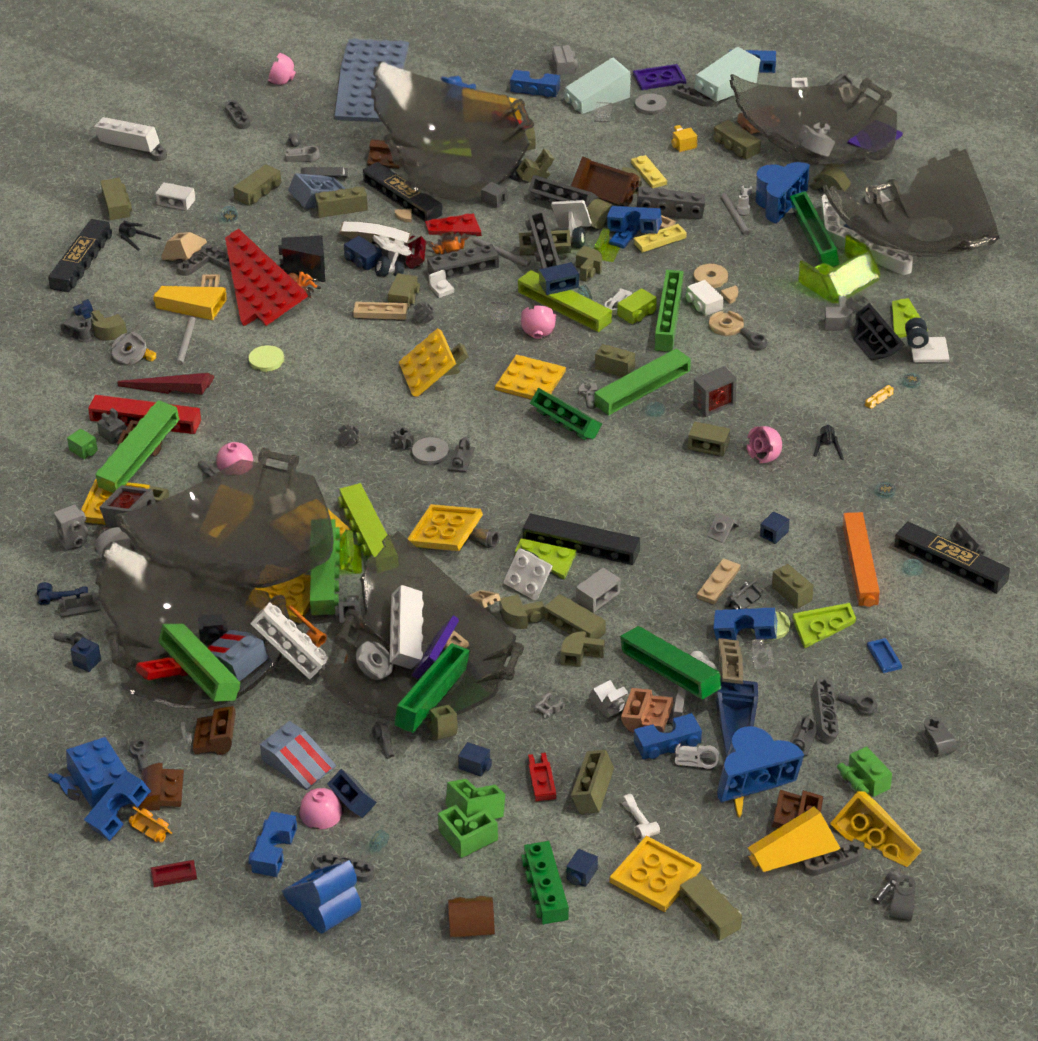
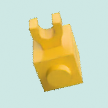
M680 125L674 126L675 132H673V139L671 140L673 148H676L679 152L697 148V135L691 127L682 129Z

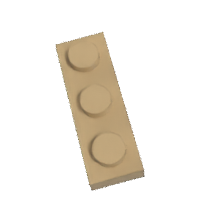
M355 302L353 313L354 318L406 320L408 305L407 303Z
M722 559L697 593V598L715 605L741 569V565Z

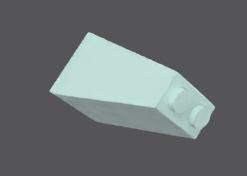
M736 47L696 75L694 89L716 102L747 91L756 86L760 59Z
M611 58L566 86L565 101L570 103L574 110H578L583 114L630 98V71L615 58Z

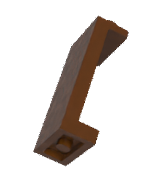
M582 156L571 186L592 192L599 199L628 207L633 201V193L639 185L640 177L635 173H628L591 161L589 158Z

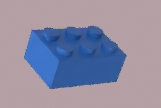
M106 737L66 749L67 769L91 808H94L126 768Z

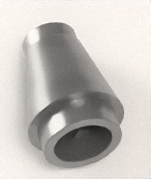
M474 528L469 535L470 539L487 547H495L499 541V533L495 529Z

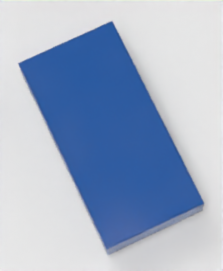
M886 638L867 642V647L882 673L902 669L901 662Z

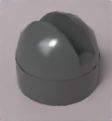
M295 133L290 134L288 137L289 146H299L301 137Z

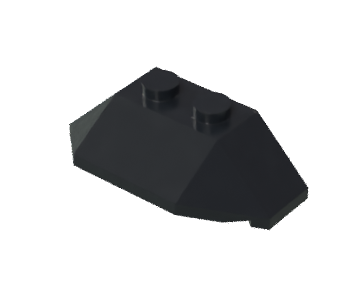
M870 303L856 313L853 339L870 360L890 357L905 345Z

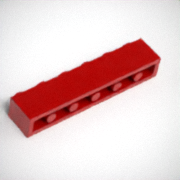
M95 394L88 407L90 421L98 422L102 419L103 413L110 415V409L113 408L118 413L117 418L128 426L131 420L139 422L156 402ZM170 404L177 407L179 421L170 431L195 434L201 422L200 408Z

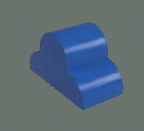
M794 162L785 167L765 165L758 169L755 201L757 205L765 209V216L769 221L777 224L792 208L790 196L808 191L810 164Z
M747 726L738 729L732 737L717 788V796L720 802L796 781L804 754L795 744L783 740L774 741L766 731L758 727Z
M350 860L316 869L282 890L286 900L297 911L302 912L305 919L321 934L361 910L360 897L354 887L357 877Z

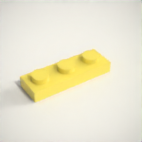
M646 155L631 159L632 165L651 188L667 185L665 177Z
M679 224L659 230L657 234L648 233L634 238V244L641 252H645L685 239L687 232Z

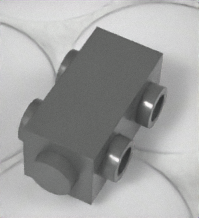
M358 595L344 597V600L339 602V606H336V617L340 619V623L345 622V626H354L365 619L364 599H359Z

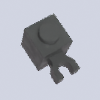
M112 408L110 409V415L102 414V419L97 422L99 435L111 444L118 442L122 431L126 430L124 422L117 418L118 413Z

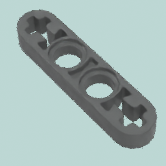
M820 677L812 688L817 735L823 742L831 743L839 734L834 686L827 678Z

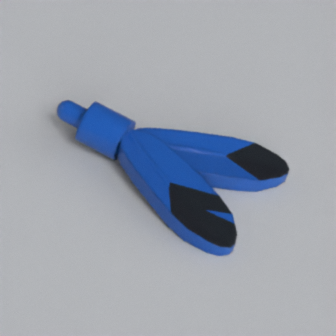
M57 773L48 774L52 781L60 784L61 789L69 799L73 801L79 800V793L74 787L78 785L72 776L63 777Z

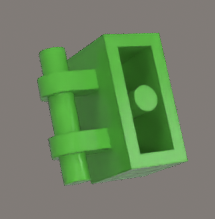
M867 746L849 755L848 766L843 762L837 765L840 775L844 780H848L852 784L851 787L855 792L863 791L867 794L869 792L872 797H875L891 789L892 772Z

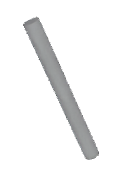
M721 194V199L743 235L749 234L750 231L727 194Z
M477 237L473 241L474 244L479 246L490 244ZM493 245L499 255L525 267L531 265L530 261Z
M189 317L176 364H183L196 321L194 317Z

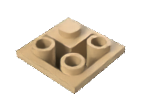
M191 232L177 233L167 241L161 258L162 260L170 261L177 259L187 260L192 257L194 252L201 250L207 241Z

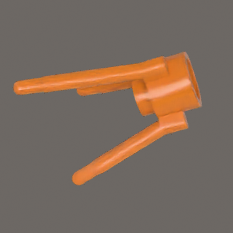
M291 605L288 606V609L310 628L306 635L310 637L311 642L317 648L324 644L327 640V635L314 627Z

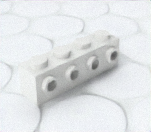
M105 117L94 126L99 141L108 144L151 152L160 143L155 127Z
M400 585L391 594L390 663L412 669L421 661L423 656L421 643L423 640L422 608L424 602L422 600V591Z
M270 602L250 623L309 680L328 660L324 650L319 647L317 648L311 642L308 635L299 631L296 624L292 620L287 619L281 610Z

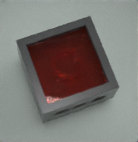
M725 366L694 378L693 405L705 417L735 406L737 378Z
M121 485L99 508L106 526H126L127 529L137 530L158 509L152 489Z

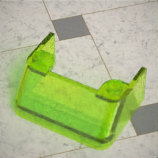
M847 234L844 256L850 260L836 268L828 264H821L814 268L801 260L798 282L827 301L839 303V296L848 299L851 295L877 282L880 279V271L870 248Z

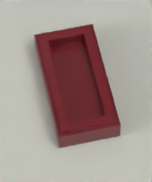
M194 860L150 867L154 887L197 880Z

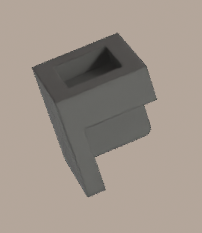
M490 182L481 189V202L498 208L507 201V188Z

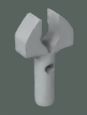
M819 122L814 125L813 130L820 134L829 135L830 126L825 123V127L821 129Z
M591 382L589 391L585 389L584 383L579 387V395L586 397L589 409L595 407L593 395L597 391V386Z

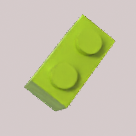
M641 288L617 303V316L630 324H634L637 321L640 322L645 316L656 311L657 297Z

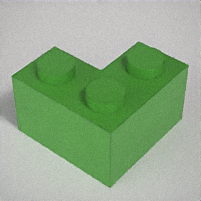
M467 779L447 782L445 805L448 808L457 805L467 818L486 809L496 819L504 817L506 794L496 785L476 788Z
M457 805L438 813L439 832L461 858L498 840V823L486 809L469 818L465 816Z

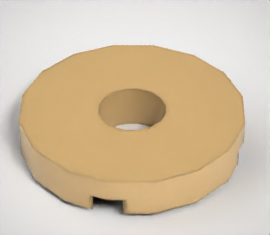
M705 264L696 268L694 280L696 283L705 280L711 287L718 288L728 281V272L720 265Z
M720 311L710 317L709 327L716 334L731 336L740 333L744 327V320L738 313L732 311L723 313V311Z

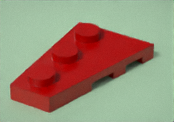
M474 213L425 221L429 235L460 234V236H482Z

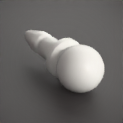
M694 651L690 654L717 670L715 664L710 662L709 658L701 651Z

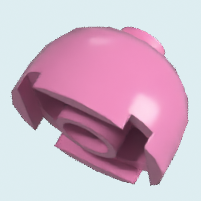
M279 53L277 56L279 60L274 62L268 82L283 85L289 79L293 80L296 72L293 71L294 63L291 58Z
M534 306V309L529 310V307L522 311L521 326L529 336L540 339L549 335L554 330L556 314H553L551 308Z
M758 426L750 430L747 437L750 438L749 444H747L748 454L753 459L756 457L760 461L759 463H768L775 460L782 450L780 434L768 426ZM767 452V455L761 459L757 457L756 453Z
M238 442L225 444L220 448L216 456L217 468L226 476L246 474L252 469L254 463L251 450L245 444Z
M316 788L309 791L300 804L301 820L310 828H330L339 822L343 812L339 797L332 790L326 788Z

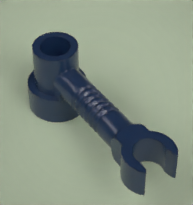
M86 299L81 304L74 306L73 310L77 316L82 315L86 320L91 317L90 313H92L93 308L89 299Z
M42 582L37 585L38 603L40 605L50 604V600L62 599V597L76 595L77 599H81L80 594L88 593V587L86 586L70 591L53 592V586L48 582Z

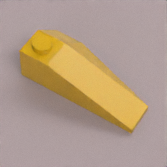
M857 791L830 823L844 838L850 841L857 839L865 843V848L871 850L874 847L882 851L884 857L906 867L922 852L888 813L863 791Z

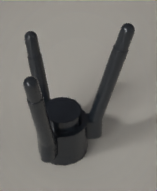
M124 221L119 226L121 238L138 251L140 248L128 237H133L138 233L151 238L161 239V237L137 230L135 227L143 226L140 223Z
M830 425L823 426L820 429V436L817 437L813 456H817L821 442L824 444H831L833 442L840 459L844 460L834 428Z

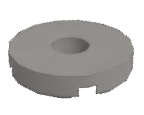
M650 93L639 96L636 99L635 106L636 110L640 113L647 115L654 113L655 115L666 110L667 101L661 95Z
M131 332L132 334H122L114 341L111 353L116 362L123 365H132L144 356L146 342L141 335L135 332ZM128 346H132L129 351H125Z
M434 437L423 438L413 445L412 455L416 462L423 465L440 464L448 458L449 447L442 439ZM427 450H434V452H432V453H428V452H426V451H427Z
M367 641L357 649L356 661L359 668L371 679L383 680L392 672L393 663H390V654L379 643Z

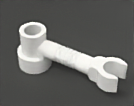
M743 185L741 188L742 195L739 196L737 212L740 215H747L750 213L749 195L752 194V186L744 188Z
M624 795L623 798L626 802H623L622 805L627 811L632 813L639 825L634 826L635 836H641V839L638 840L641 842L645 836L651 837L659 834L660 827L658 823H649L637 807L633 795Z

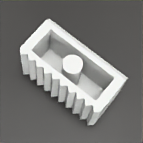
M163 182L159 190L156 191L157 205L188 210L195 201L194 188Z
M705 280L687 286L686 300L692 303L698 312H702L707 316L723 309V296L719 295V292L717 293Z

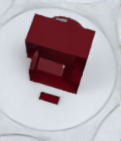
M413 235V236L409 237L408 239L411 240V239L415 238V236ZM420 236L408 243L411 252L412 248H415L414 254L411 253L406 256V264L410 269L422 265L425 261L426 240Z

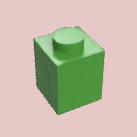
M79 429L67 437L69 450L83 459L94 455L98 450L96 437L83 429Z

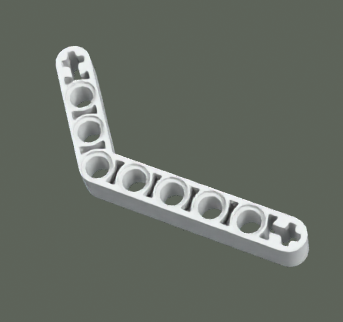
M830 193L822 196V222L835 247L902 275L912 272V255L841 226L837 197Z

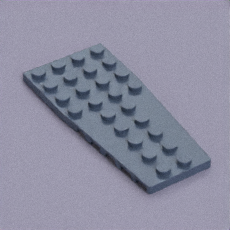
M348 39L341 64L335 120L383 121V116L386 113L387 106L390 104L393 91L396 89L397 82L403 72L409 42Z

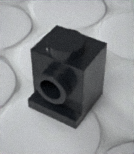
M222 614L198 616L199 637L203 644L204 641L218 640L228 632L227 622H223Z

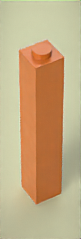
M863 512L844 513L842 526L858 605L867 607L878 605L880 591Z

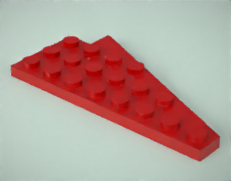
M239 228L225 237L240 321L243 326L250 324L257 318L267 326L308 297L306 291Z

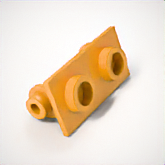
M133 807L137 813L129 818L131 827L142 833L149 827L145 835L155 842H163L167 832L172 834L167 828L169 826L167 822L161 818L153 819V814L145 808L139 810Z

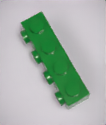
M539 387L530 402L531 405L537 408V412L544 416L546 414L550 415V420L558 424L560 422L563 423V427L571 432L573 430L577 431L576 435L584 440L587 437L594 439L602 426L601 422Z
M550 841L524 845L521 863L522 867H527L528 870L525 871L527 884L532 885L530 888L531 900H536L537 903L534 905L536 918L541 917L542 925L569 920V907Z

